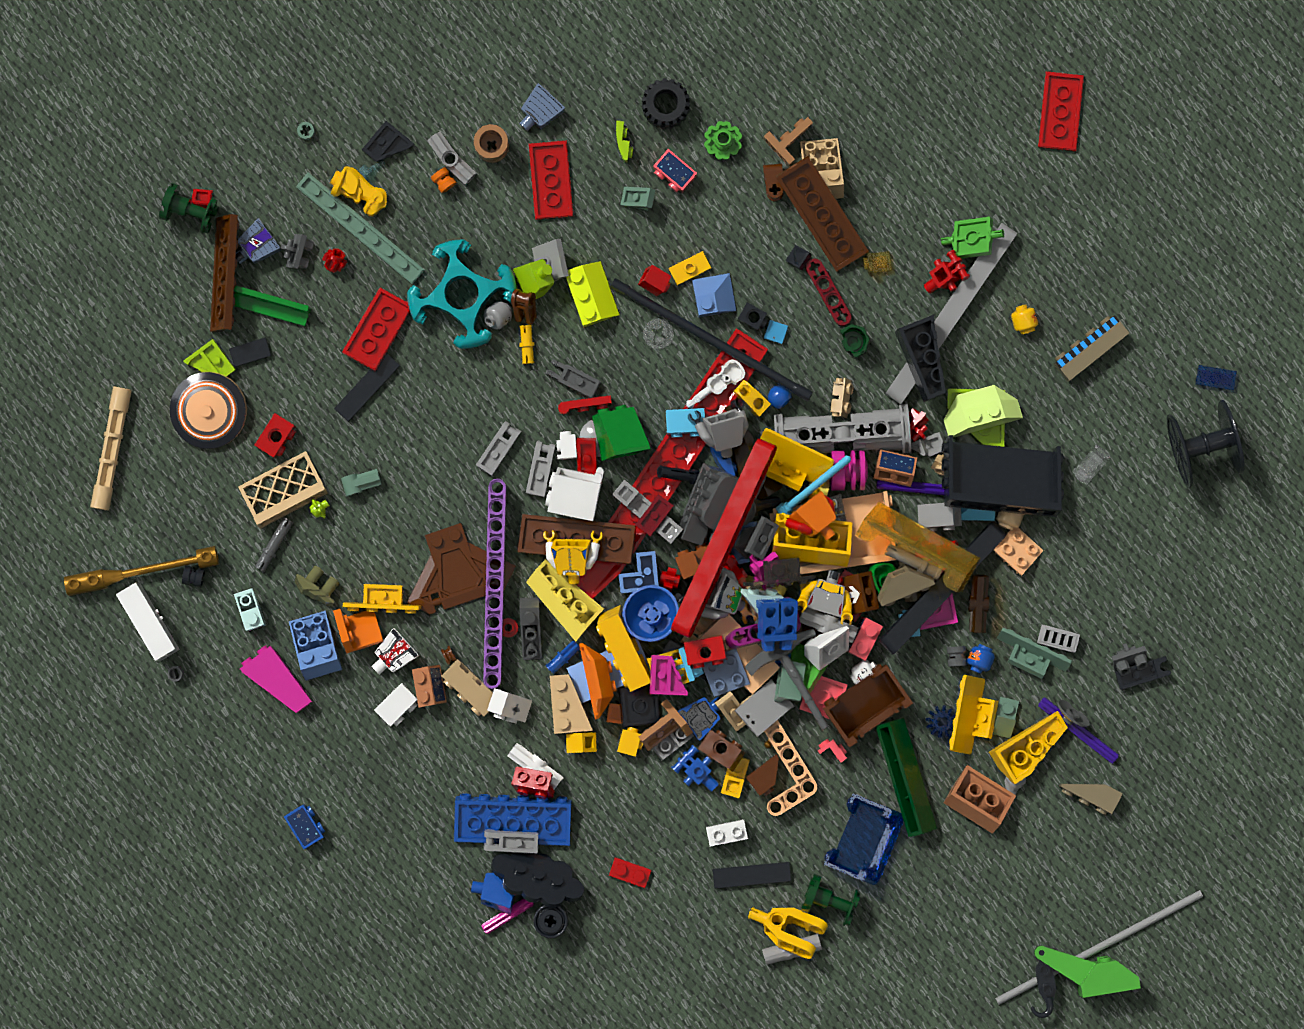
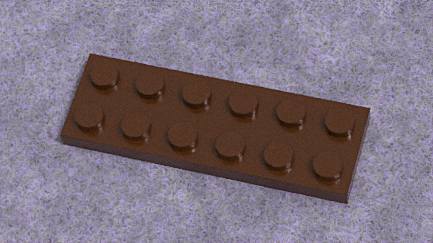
M809 156L776 175L778 182L836 272L869 252Z
M234 214L216 218L210 332L231 330L234 324L232 310L235 305L233 292L236 286L234 273L237 267L235 255L238 248L236 237L239 229L238 215Z
M522 514L518 553L546 556L547 540L543 536L545 531H548L549 538L552 537V530H555L557 532L556 539L591 540V543H593L591 533L595 530V539L600 538V533H603V539L598 543L600 547L596 561L632 565L636 534L635 525Z

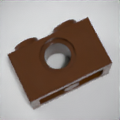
M710 730L698 749L733 772L745 755V752L741 750L743 746L734 740L730 743L726 740L727 735L719 730L716 733ZM726 745V746H727L726 752L723 753V754H720V753H719V748H720V746Z

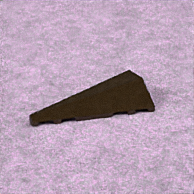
M730 405L725 407V411L733 410ZM748 429L742 439V444L732 448L739 477L755 444V440ZM766 477L757 499L766 498L783 488L780 482Z

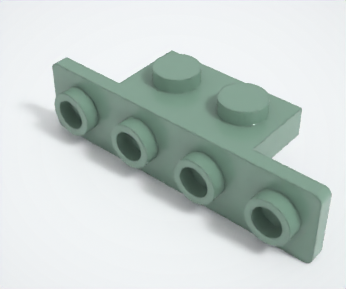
M1002 628L997 636L998 640L1013 646L1007 661L1008 663L1041 679L1044 677L1049 664L1066 672L1072 663V660L1068 659L1065 655L1057 654L1046 646H1041L1029 638L1016 634L1013 630Z

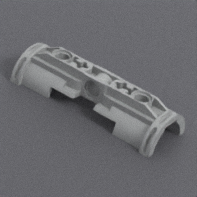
M908 404L899 405V409L873 410L868 413L851 414V422L832 423V415L783 417L782 414H774L775 432L821 454L834 451V443L853 442V451L875 450V452H879L880 449L885 451L902 450L903 454H911ZM869 424H873L872 431L874 436H870V432H864V436H860V433L856 432L861 425H863L864 429H869ZM878 424L886 426L887 431L885 434L880 435L876 432L875 428ZM822 428L829 432V435H826V439H822L819 435L815 436L816 440H812L813 432L811 429H816L815 433L821 432ZM801 430L809 431L810 437L808 440L803 441L799 438L798 434Z

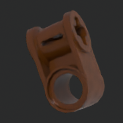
M782 163L763 165L767 197L771 201H779L783 197V188L778 182L776 175L783 172ZM774 187L778 190L777 195H773V192L769 191H772Z

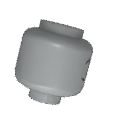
M500 301L494 302L484 311L485 323L492 329H501L512 319L510 306Z

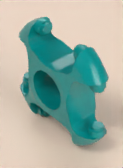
M465 239L451 240L435 246L432 255L439 260L440 258L444 259L448 255L450 261L442 281L428 297L420 299L422 295L420 293L421 290L414 285L407 292L410 313L413 320L418 324L423 325L427 319L426 312L423 309L434 308L451 315L467 329V336L457 335L453 342L459 349L478 347L490 341L492 338L490 331L484 329L480 330L478 334L475 333V325L483 306L499 290H505L503 293L504 299L511 303L512 293L517 289L514 274L511 268L505 264H501L497 270L498 276L502 278L499 281L481 277L465 267L457 258L458 252L462 254L464 252L467 253L471 247V244ZM458 279L470 280L478 287L477 301L472 307L459 310L453 308L446 300L448 287Z

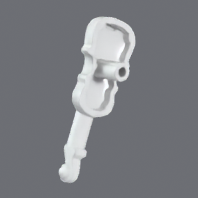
M728 360L721 366L722 370L719 374H714L713 377L707 380L706 388L695 395L692 400L686 401V406L692 409L696 403L703 400L710 393L720 394L727 388L728 384L733 383L736 385L745 376L742 365L736 360Z

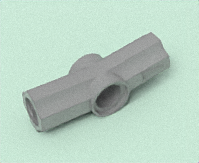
M441 131L427 140L444 167L449 169L465 186L475 177L477 173L458 156ZM449 155H453L456 158L452 164L445 162L446 157Z

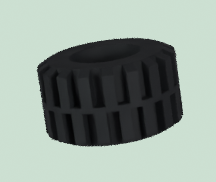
M662 78L661 81L656 80L644 92L642 97L643 114L647 121L653 123L655 127L659 126L661 129L669 127V129H672L673 126H679L689 113V94H687L686 88H683L680 82L676 83L674 79L667 80V78ZM661 94H671L677 100V108L669 114L660 113L655 108L656 98Z

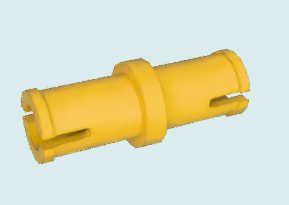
M532 325L520 326L521 343H519L520 347H522V364L534 363L533 346H535V343L532 342Z

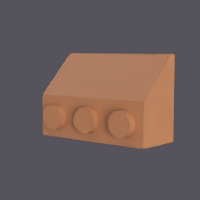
M966 765L947 795L944 804L993 834L1002 823L1016 795Z

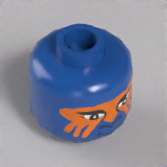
M981 644L972 647L967 659V663L971 666L970 670L979 674L982 671H989L995 659V655L992 653L993 649Z

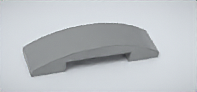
M625 480L612 494L639 518L651 505L648 499ZM666 516L655 532L671 544L682 532L683 528Z

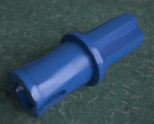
M572 641L561 652H557L558 654L555 658L546 664L547 668L555 674L565 663H569L568 660L580 650V646L575 641Z

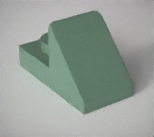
M624 187L621 206L648 211L653 205L655 189Z
M1000 697L993 735L1011 738L1016 723L1015 718L1019 701Z

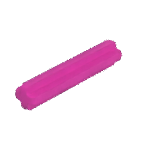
M523 898L512 906L511 914L502 911L481 925L482 929L486 934H489L532 907L534 903L528 902Z

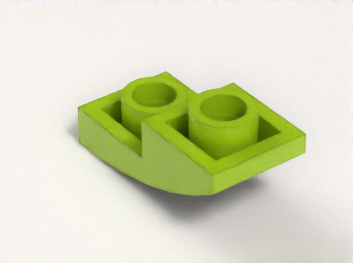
M617 121L616 136L619 152L623 161L628 163V158H632L633 153L630 141L623 140V138H627L628 127H624V121Z

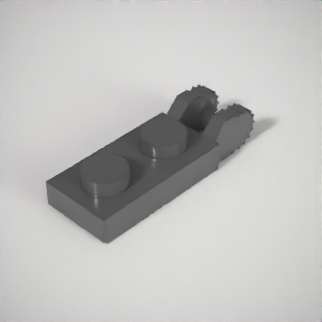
M552 359L551 363L555 367L563 369L561 376L552 370H547L545 374L589 398L594 397L601 381L568 364L565 365Z

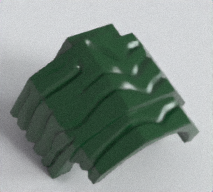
M851 324L840 330V334L844 339L841 341V344L846 352L850 351L854 359L866 353L870 338L864 327Z

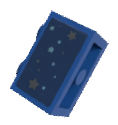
M305 804L284 816L303 849L324 838L323 833L326 832L320 822L316 823L313 816H315V813L311 806L306 807Z

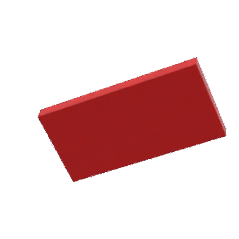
M1045 72L1038 140L1039 148L1076 151L1084 75Z
M567 140L529 144L535 220L573 217Z
M380 287L343 349L342 354L376 372L410 314L408 302Z

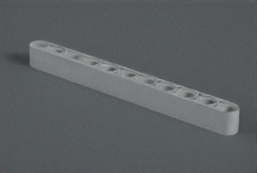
M1001 223L997 229L1004 230V238L993 239L992 254L979 256L968 271L970 277L959 284L936 318L934 325L937 332L938 349L1017 235V232L1005 224ZM907 362L885 393L899 404H902L915 385V380Z

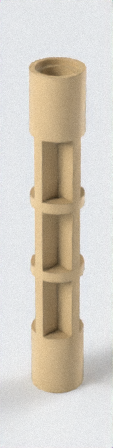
M113 387L109 405L110 413L107 429L104 432V445L101 458H99L100 466L96 485L94 484L91 508L108 511L110 509L116 465H118L117 458L121 439H123L124 421L126 413H128L132 393L130 389Z

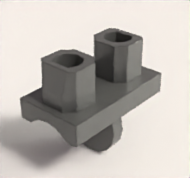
M295 234L293 240L288 239L287 246L281 245L280 249L285 250L284 258L288 259L287 268L298 269L308 267L309 259L302 257L303 250L311 252L314 242L307 239L306 235Z
M1124 643L1122 644L1123 650L1117 651V655L1112 656L1114 671L1118 670L1121 676L1129 674L1131 672L1129 666L1135 664L1138 670L1147 668V651L1145 646L1128 648V645Z

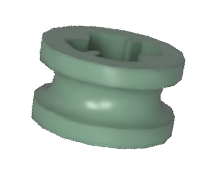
M302 122L297 128V133L303 140H309L314 136L315 130L311 123ZM302 127L311 128L308 136L301 134L303 131Z

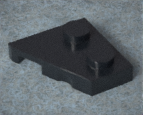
M385 121L362 148V151L375 162H380L413 147L415 144L389 122Z

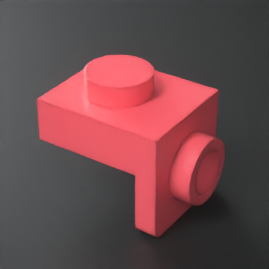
M826 739L818 745L820 747L817 750L819 754L830 748L840 763L847 759L845 748L841 743L837 745L833 739L831 741Z

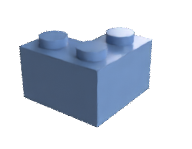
M655 551L636 553L638 572L619 574L621 594L632 593L636 589L647 585L659 586Z

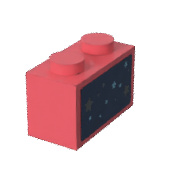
M669 149L653 166V169L656 170L654 174L661 180L665 178L669 181V187L675 192L680 191L683 193L697 176V172Z
M861 616L856 626L858 628L853 643L849 642V650L847 652L866 661L883 626Z

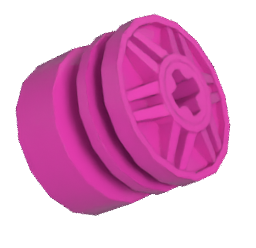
M831 451V458L834 460L833 466L845 457L844 451ZM851 451L850 463L831 477L832 491L845 490L846 482H850L851 490H855L856 482H859V490H865L868 478V464L864 451H859L858 459H855V451Z

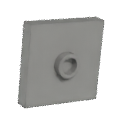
M555 239L532 248L534 261L544 259L546 264L552 267L551 275L554 281L569 276L561 239Z

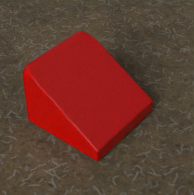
M193 189L191 204L207 208L212 199L213 190Z

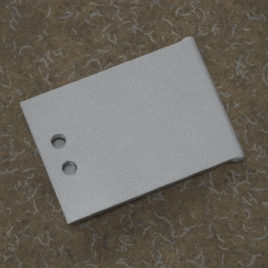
M772 679L735 710L737 715L757 737L791 708H794L793 703L788 699H784L782 702L774 701L776 684Z

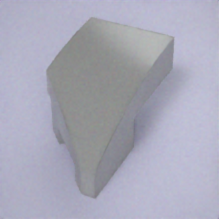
M943 432L930 435L924 441L920 439L912 442L911 449L923 456H933L942 452V443L945 441Z

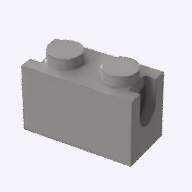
M944 503L918 505L919 528H926V532L938 531V527H943V530H955V526H962L961 508L946 507Z

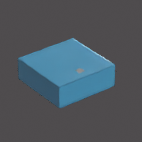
M770 320L764 339L782 344L788 326Z

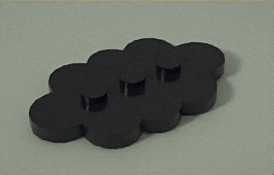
M513 852L512 856L498 854L492 860L491 870L496 876L503 879L502 885L506 892L511 895H522L528 902L535 903L540 901L548 908H558L564 900L577 902L583 896L584 886L579 880L572 877L571 867L563 861H553L546 854L535 855L534 853Z

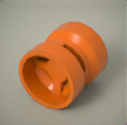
M446 167L431 176V180L437 183L441 193H445L457 183L454 178L449 176V171Z

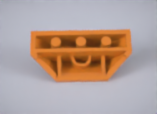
M580 643V651L596 720L601 717L614 697L613 692L617 691L615 680L611 681L609 673L613 672L611 661L607 662L604 656L584 643Z

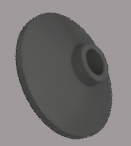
M1065 700L1058 701L1057 705L1064 715L1063 720L1067 724L1072 725L1074 723L1085 728L1090 725L1087 717L1074 709L1069 702Z

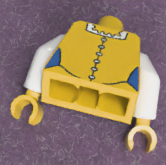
M552 530V537L549 538L548 531H545L543 536L547 540L546 559L557 570L558 575L568 576L569 584L579 583V576L585 575L586 571L592 568L598 558L600 547L598 543L603 539L602 532L600 533V538L595 539L594 530L591 533V538L593 539V543H591V540L556 539L557 532L555 530Z

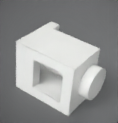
M571 431L560 432V440H557V452L561 451V455H557L558 460L577 459L575 434L571 435Z

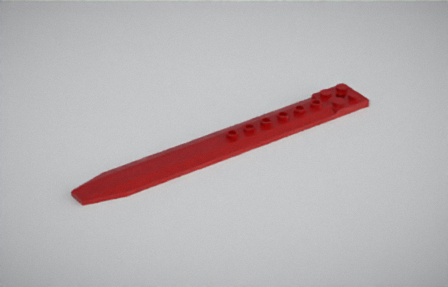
M737 328L727 342L741 352L745 350V354L761 362L768 351L766 347ZM721 351L689 400H692L695 395L707 387V380L713 377L714 374H719L722 370L721 366L728 360L736 359ZM738 361L744 368V378L738 381L736 385L733 383L728 384L727 388L720 394L710 393L703 400L696 403L692 409L704 408L705 418L727 412L725 407L737 398L733 391L743 380L747 382L755 370ZM666 434L632 486L651 503L658 494L669 501L681 481L658 478L657 469L661 465L689 470L706 445L700 436L690 437V434H682L683 437L671 438V434ZM621 503L608 523L635 525L640 518ZM637 526L633 554L646 536V533ZM595 561L592 568L587 570L585 575L580 576L577 586L593 599L622 572L626 564Z

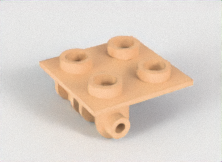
M1014 528L1013 531L1010 530L1006 537L993 549L995 551L994 554H998L1003 559V562L1006 561L1007 565H1010L1016 571V574L1019 573L1021 576L1043 552L1019 528Z

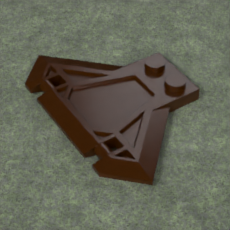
M459 523L425 535L431 555L407 603L421 605L420 610L433 614L436 613L435 606L442 604L445 610L486 596L487 551L467 542L462 524ZM494 559L491 561L490 567L493 570H498L501 567V562L498 559ZM505 561L504 589L516 567ZM492 579L490 587L497 586L498 589L500 587L499 579ZM435 593H438V594H439V597H438V598H435V599H432V598H431V595H432V594H435Z

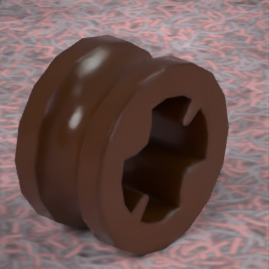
M447 646L446 650L441 649L448 665L451 661H456L450 646Z

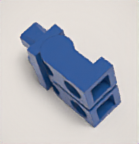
M793 598L756 600V608H758L757 638L761 640L762 650L774 651L775 641H780L781 650H792L793 640H797L798 601Z

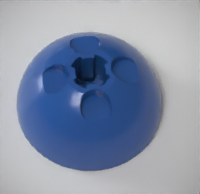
M657 585L643 586L632 592L625 601L622 612L623 622L628 632L635 638L645 642L660 641L673 632L671 626L679 606L673 594L667 589Z

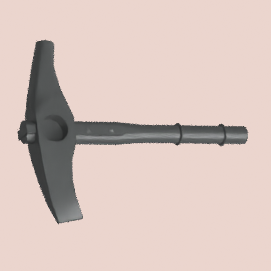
M814 629L796 633L797 640H793L792 650H781L780 641H775L774 651L762 650L745 666L748 673L753 676L762 666L780 660L820 728L825 730L829 727L788 656L797 645L816 636Z

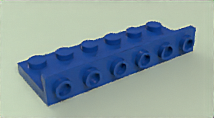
M468 793L456 796L454 842L486 843L484 830L491 829L496 831L537 832L538 845L570 846L571 800H567V797L529 799V796L522 795L517 796V798H510L509 795L490 797L489 794L471 797V794ZM494 838V843H499V838Z

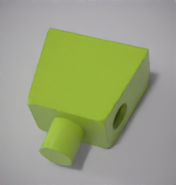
M544 259L513 269L522 291L525 293H535L536 299L543 297L554 284L551 275L552 267L546 264Z

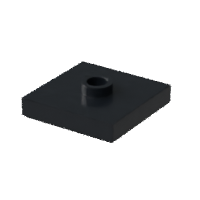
M643 686L631 692L629 688L618 689L622 727L655 724L659 721L658 694H650V686Z

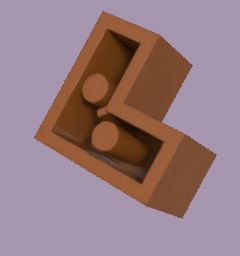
M706 543L696 546V551L689 552L686 549L677 553L678 557L675 558L683 581L694 577L708 547Z

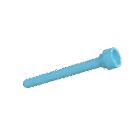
M843 457L792 500L779 504L776 507L779 514H792L795 506L850 463L851 457Z

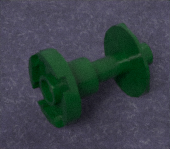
M171 183V187L168 186L163 197L161 206H163L164 211L159 212V219L168 221L172 213L182 217L188 214L202 219L200 232L208 234L212 223H210L211 217L216 216L219 208L217 206L218 200L213 197L207 208L191 204V199L179 195L180 185Z
M813 874L801 910L809 912L812 904L825 909L827 906L846 912L842 925L849 926L853 918L852 908L857 907L860 899L858 890L855 889L851 901L832 895V890L819 886L821 876Z

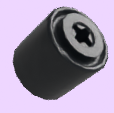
M542 905L534 915V927L545 938L559 937L567 928L568 914L562 906L548 908ZM550 916H554L553 919L556 920V924H552V927H549L548 923L545 922V919H548Z

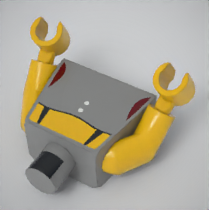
M829 570L826 581L822 579L812 581L802 590L797 600L798 606L803 608L801 613L806 608L841 617L840 624L842 625L845 619L849 620V625L852 624V602L849 592L845 590V586L837 584L840 576L839 572Z

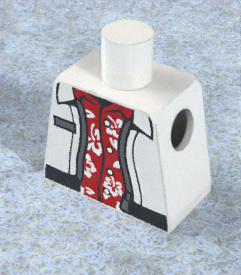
M393 628L374 652L380 659L372 667L379 675L387 667L394 673L420 655Z

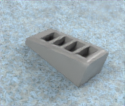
M1041 625L1037 643L1075 653L1080 634ZM1046 630H1049L1048 640L1044 641ZM1054 632H1056V641L1055 643H1051ZM1064 634L1063 645H1059L1061 635ZM1069 636L1073 637L1071 646L1067 647Z

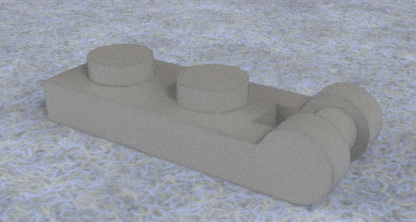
M505 421L476 466L492 476L522 431L512 428L510 423ZM505 432L511 435L509 440L502 437Z
M540 441L536 442L526 489L527 494L545 497L555 444L545 445ZM540 452L548 453L547 458L539 457Z
M484 830V837H486V843H484L485 851L538 853L537 832ZM494 838H499V844L494 843Z

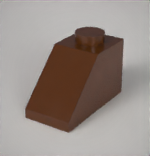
M777 754L746 776V779L759 796L762 794L767 796L774 790L772 786L776 782L779 761Z

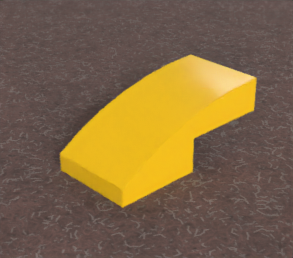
M742 758L733 772L727 768L721 790L722 794L740 798L750 759Z

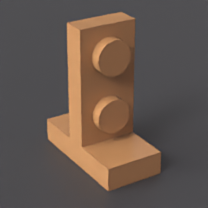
M809 117L805 120L801 118L794 125L795 129L791 133L787 131L780 137L781 142L770 131L764 135L763 139L789 167L795 162V159L786 149L813 125V122Z
M667 699L661 703L667 715L659 719L657 723L639 736V739L648 751L678 728L687 737L693 733L688 723Z

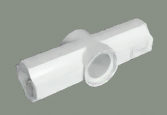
M518 743L508 754L509 758L523 768L551 772L553 777L550 785L553 789L563 779V776L549 767L548 763L537 755H533Z

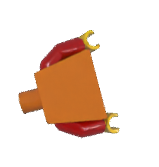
M820 488L808 496L809 500L790 514V518L787 519L786 514L781 513L779 514L781 520L775 519V523L779 525V528L786 526L809 537H813L820 532L827 541L835 535L829 526L836 519L834 502L824 495Z

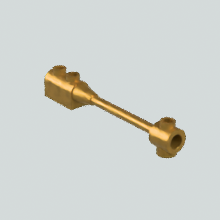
M216 546L197 549L196 556L124 571L100 569L64 577V585L67 595L72 596L106 589L107 586L132 576L198 563L199 568L219 565V558Z

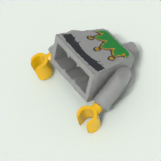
M723 567L701 617L717 620L726 618L728 614H735L737 610L741 611L744 609L745 602L741 600V589L743 588L739 585L734 572Z

